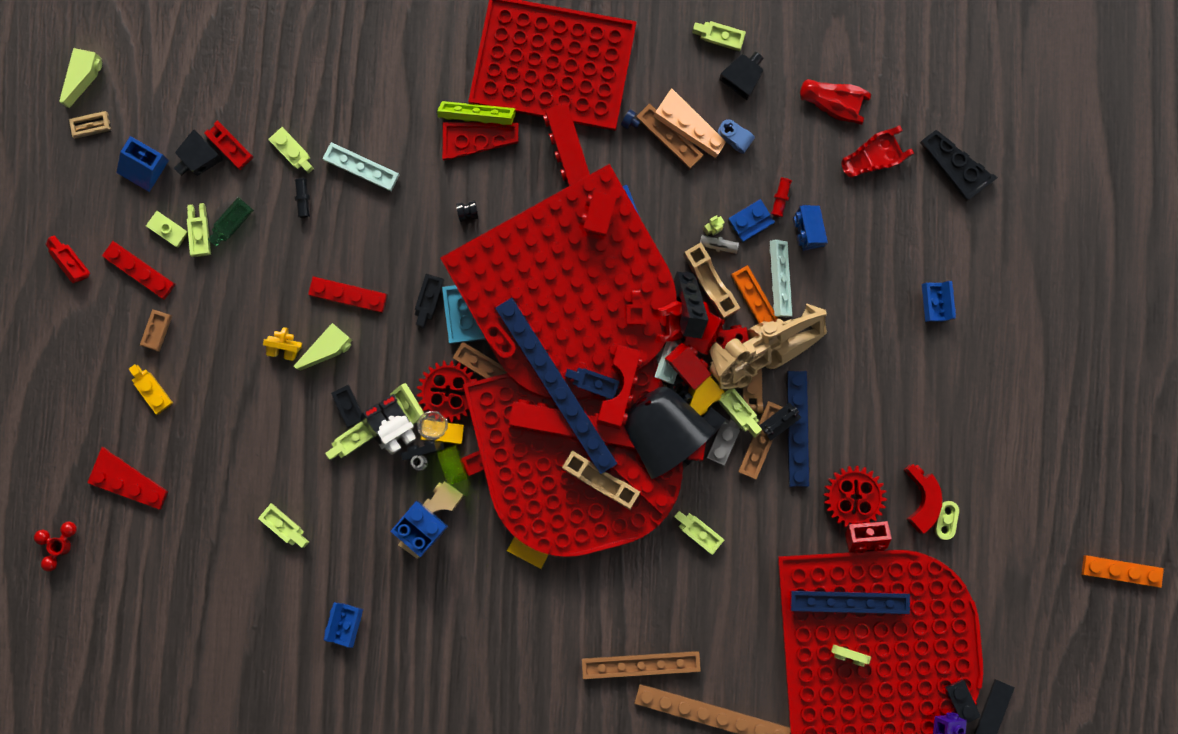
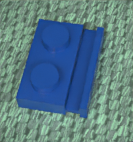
M761 199L728 218L742 243L775 223Z

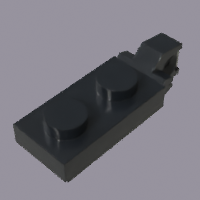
M425 274L415 306V315L418 316L416 325L418 327L425 328L427 319L431 320L434 316L445 281L443 278Z

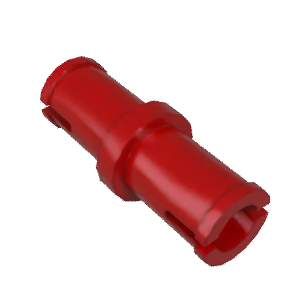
M780 178L777 193L774 194L775 201L771 212L772 216L783 217L785 204L789 200L788 193L792 180Z

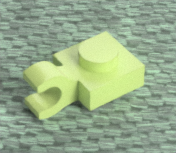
M714 216L709 219L710 223L706 224L703 229L707 236L711 233L714 236L723 230L725 222L721 216Z

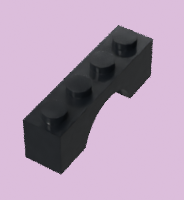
M677 271L674 284L677 301L682 303L680 320L682 335L702 339L709 319L696 276L690 272Z

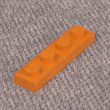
M1084 555L1081 575L1161 588L1164 568Z

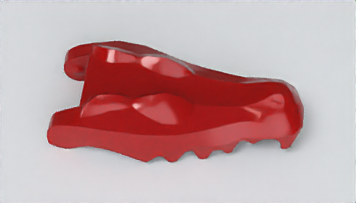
M810 79L803 82L800 90L801 100L814 103L815 107L823 112H827L829 116L837 120L854 122L860 125L864 122V117L859 115L863 99L870 100L872 95L859 86L821 83Z
M899 125L873 135L854 153L844 157L841 165L845 174L848 177H855L865 172L891 168L914 154L913 150L909 149L902 152L895 138V135L903 131L901 126Z
M673 301L664 307L657 308V315H666V333L658 334V342L676 341L683 336L680 327L682 303L680 301ZM703 301L706 311L710 312L708 304Z

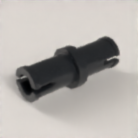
M295 179V201H297L298 218L310 217L308 202L310 195H308L307 179Z

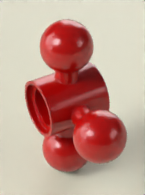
M68 521L62 524L60 528L62 535L60 538H50V534L46 530H38L35 533L34 541L38 545L47 544L46 548L50 556L44 557L41 561V567L44 571H53L57 567V556L65 555L70 551L71 543L67 538L73 536L77 531V527L73 522ZM58 542H60L62 545L60 551H57L56 544Z

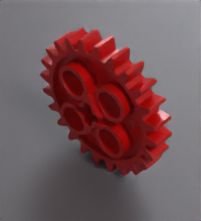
M444 360L440 367L436 362V369L429 366L430 373L423 372L426 378L419 379L423 385L417 386V389L422 391V393L417 394V397L423 399L418 403L419 405L425 404L426 406L422 410H430L428 416L431 417L435 414L436 421L439 417H442L443 422L449 418L450 422L453 423V417L460 421V415L463 414L467 417L466 410H469L466 394L450 393L449 397H446L444 392H433L431 388L446 390L447 387H450L451 391L465 392L464 386L462 388H455L453 385L454 381L462 379L464 384L477 381V379H471L473 372L466 373L467 366L460 369L461 363H458L455 367L453 361L450 362V365H446ZM436 377H444L445 383L442 386H437L434 383ZM440 395L443 399L442 403L434 405L432 403L433 396ZM455 397L460 398L462 401L461 405L457 408L451 405V400Z
M847 466V472L841 468L839 469L840 475L836 472L833 473L835 479H828L831 485L824 486L829 491L823 494V496L828 497V500L823 502V504H829L826 511L833 512L830 517L834 518L837 516L836 523H840L843 520V527H847L849 523H870V519L876 522L875 515L882 516L879 509L886 508L881 502L887 500V498L882 497V494L887 491L880 489L884 483H877L880 477L876 476L873 478L874 471L866 473V467L859 471V466H855L854 471H852L851 466ZM854 480H857L856 491H855ZM844 481L850 484L848 492H844L841 488ZM863 483L869 485V492L866 494L861 491ZM853 494L859 496V499L855 500V514L852 513L854 499L851 498V495ZM842 501L848 502L849 509L847 511L841 510L840 504ZM862 502H865L868 505V511L866 513H863L860 510V504Z

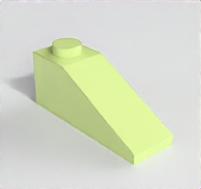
M73 48L59 101L65 107L70 108L97 77L98 71L101 70L102 58L95 52Z
M332 323L294 367L301 371L338 356L342 352L345 353L351 347L352 339Z

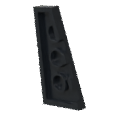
M937 130L920 142L966 202L998 178L994 174L989 173L983 165L971 159L970 155L965 151L962 152L952 141Z

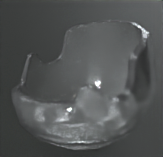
M427 411L419 418L417 429L423 438L437 440L447 431L448 421L440 412Z

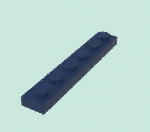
M787 371V404L791 403L793 407L795 406L799 411L798 414L801 416V419L788 428L789 487H808L807 371Z
M791 591L790 611L910 614V594Z

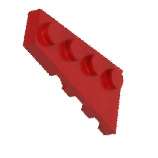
M443 122V161L519 143L518 123L501 125L498 123Z
M101 447L87 482L88 484L157 509H162L168 493L166 489L141 474L140 471L125 463L118 456L109 452L105 447Z

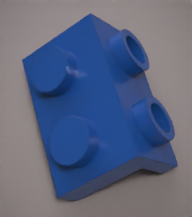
M952 281L922 284L925 322H944L956 318Z
M334 602L330 610L328 625L325 629L324 641L353 648L363 609L345 603Z

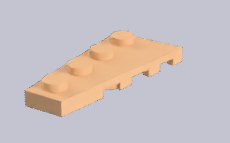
M672 88L653 115L654 118L715 158L726 143Z

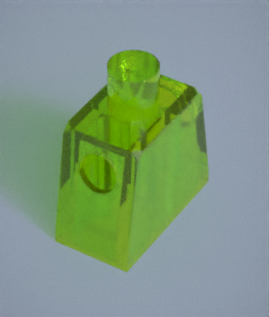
M457 444L437 452L444 476L450 485L469 479Z

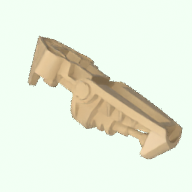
M806 304L802 317L784 322L781 319H777L776 322H761L747 330L749 340L743 344L739 339H732L723 349L715 342L709 350L713 360L710 362V373L716 378L721 389L746 387L751 382L752 377L757 375V370L763 367L769 369L778 368L821 339L827 333L825 322L826 310ZM809 326L813 328L812 330L800 332Z

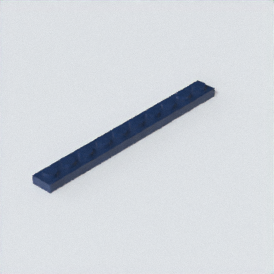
M513 298L497 306L496 310L599 473L602 474L617 465L616 460Z

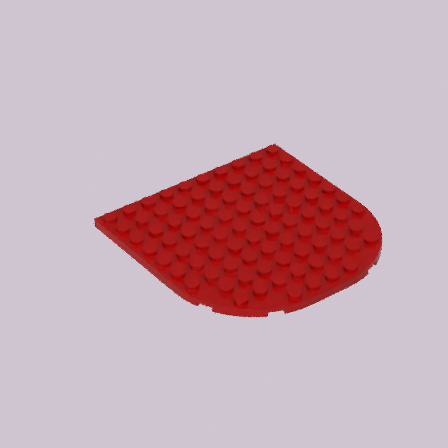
M610 164L440 257L483 335L484 329L488 324L497 323L514 342L516 350L510 358L500 357L490 345L503 369L518 384L538 395L552 398L496 310L497 306L510 298H513L576 399L595 393L573 385L574 380L565 377L567 369L577 372L578 368H585L620 381L621 378L618 373L611 368L618 345L641 351L639 357L643 358L640 367L642 368L661 351L667 342H658V334L666 333V315H657V308L677 301L675 284L666 262ZM594 190L617 196L605 237L583 231L584 225H580L583 213H588L589 207L585 206L588 195H593ZM634 290H640V304H646V324H626V304H632L631 292ZM495 329L490 331L492 337H495L498 333ZM504 345L502 347L503 352H508L510 347Z
M656 356L648 364L635 372V376H638L635 388L631 387L630 394L633 395L631 405L626 406L625 413L641 397L658 387H664L662 380L654 377L658 368ZM508 373L463 384L494 508L510 533L525 545L536 551L554 556L570 557L585 555L624 545L644 537L660 525L673 508L681 488L683 461L666 473L654 478L675 499L662 515L640 494L631 509L628 510L562 469L572 451L593 463L578 439L509 426L513 401L518 402V399L530 401L529 404L536 406L537 403H544L549 405L548 408L556 409L557 405L552 398L527 390L512 379ZM621 380L618 389L621 388L620 386H622ZM598 394L577 398L582 409L587 412V415L595 416V413L599 414L601 404L606 400L605 397ZM646 398L642 399L638 404L642 403ZM648 401L645 405H650L651 401ZM605 444L609 449L610 453H612L618 447ZM620 447L648 473L637 450ZM613 468L606 471L611 476L630 485Z
M909 550L778 556L790 734H933L935 716L956 713L944 687L961 679L965 681L975 705L977 704L976 700L983 682V657L979 616L967 586L947 565L928 555ZM791 591L910 594V614L790 611ZM833 644L871 656L870 663L862 667L853 664V659L847 657L845 661L834 658L835 653L831 652Z

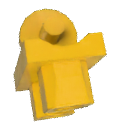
M285 327L282 328L281 332L275 331L274 337L268 336L263 341V345L266 346L267 356L276 357L278 356L279 349L285 350L284 359L291 361L296 359L298 351L302 348V343L292 341L294 335L288 334V328Z

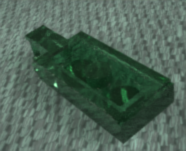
M238 197L213 224L212 231L214 233L208 238L209 242L217 246L222 240L226 241L254 210Z

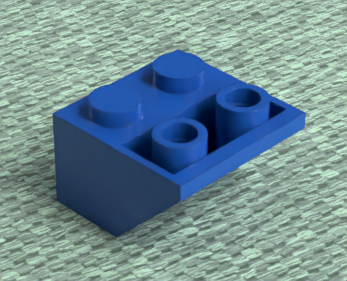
M130 136L120 152L116 173L150 192L169 160L163 154Z
M800 206L793 217L794 227H798L799 235H797L798 245L802 246L803 251L826 246L828 241L820 206Z
M416 501L390 532L421 557L438 540L448 526L422 503Z

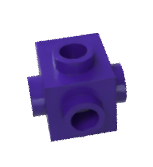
M956 713L935 716L933 734H966L967 720L960 718Z

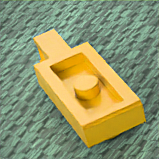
M133 365L129 368L135 377L132 379L135 387L156 415L173 404L152 373H149L146 369L142 371L138 365Z

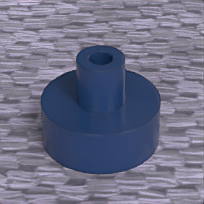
M630 109L625 115L621 126L627 130L630 126L637 129L640 121L635 119L637 113Z

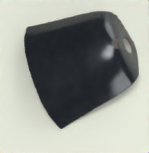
M658 387L637 400L626 412L628 417L624 425L651 479L666 473L700 448L715 431V428L701 417L681 396L668 387ZM646 398V400H644L642 403L638 404V402H640L642 399ZM648 401H651V404H650V405H648V406L645 405V403H647Z

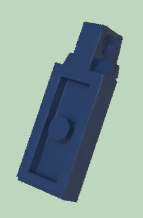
M578 368L577 372L567 369L565 372V377L573 379L572 384L576 385V387L609 399L615 398L620 381L585 368Z

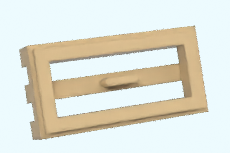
M106 111L69 119L74 139L111 131L108 112ZM103 118L101 121L75 126L76 123Z

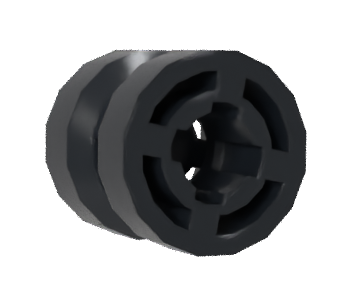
M475 200L469 201L466 205L462 202L456 203L460 222L466 221L467 217L472 220L478 219Z

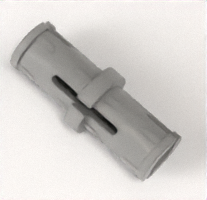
M701 235L700 243L704 247L716 249V252L721 250L737 254L739 242L722 239L723 237L714 238Z
M422 455L414 456L411 459V465L416 470H423L427 467L428 461Z

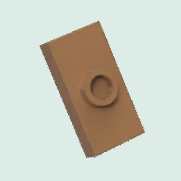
M152 309L140 346L160 352L172 315Z

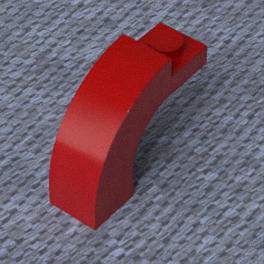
M910 464L904 471L919 487L921 503L907 520L919 534H925L935 524L940 515L942 492L933 474H927L924 477V471L918 465Z

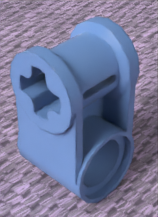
M732 120L723 121L718 129V134L736 151L743 154L755 139V136L750 131L742 128ZM727 127L730 128L728 133L725 132Z

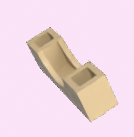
M702 243L685 251L683 257L695 274L719 317L724 320L738 312L740 306L731 291L722 283Z
M574 451L571 452L562 467L564 471L628 510L631 509L640 494V491L606 472L600 474L593 463Z
M444 481L443 484L439 483L433 490L435 495L431 500L428 498L423 505L433 514L440 510L454 511L465 495ZM400 540L398 544L415 558H420Z

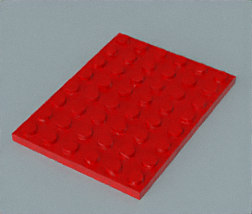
M489 0L468 103L515 108L517 113L538 117L546 115L545 109L567 103L573 123L616 131L637 21L523 0Z

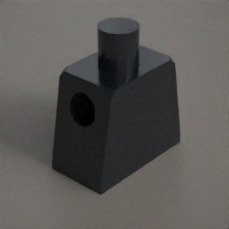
M754 52L750 58L742 54L722 71L719 80L748 100L762 75L763 68L759 64L764 58L758 52Z
M194 129L176 150V155L182 161L174 169L181 176L189 169L198 176L223 159Z

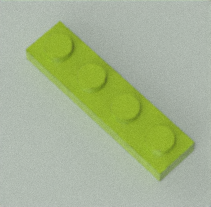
M442 101L437 114L438 118H445L447 120L458 119L512 125L515 117V108Z

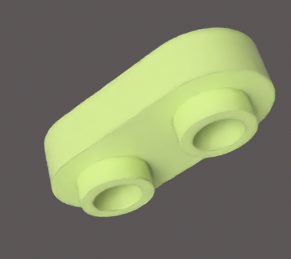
M952 501L942 503L940 515L935 523V534L940 539H951L956 533L959 507L956 503ZM947 507L951 510L948 515L945 513V508ZM943 526L947 528V532L945 534L941 531V528Z
M833 644L831 652L835 653L834 658L845 661L847 657L853 659V664L862 667L870 663L871 656Z

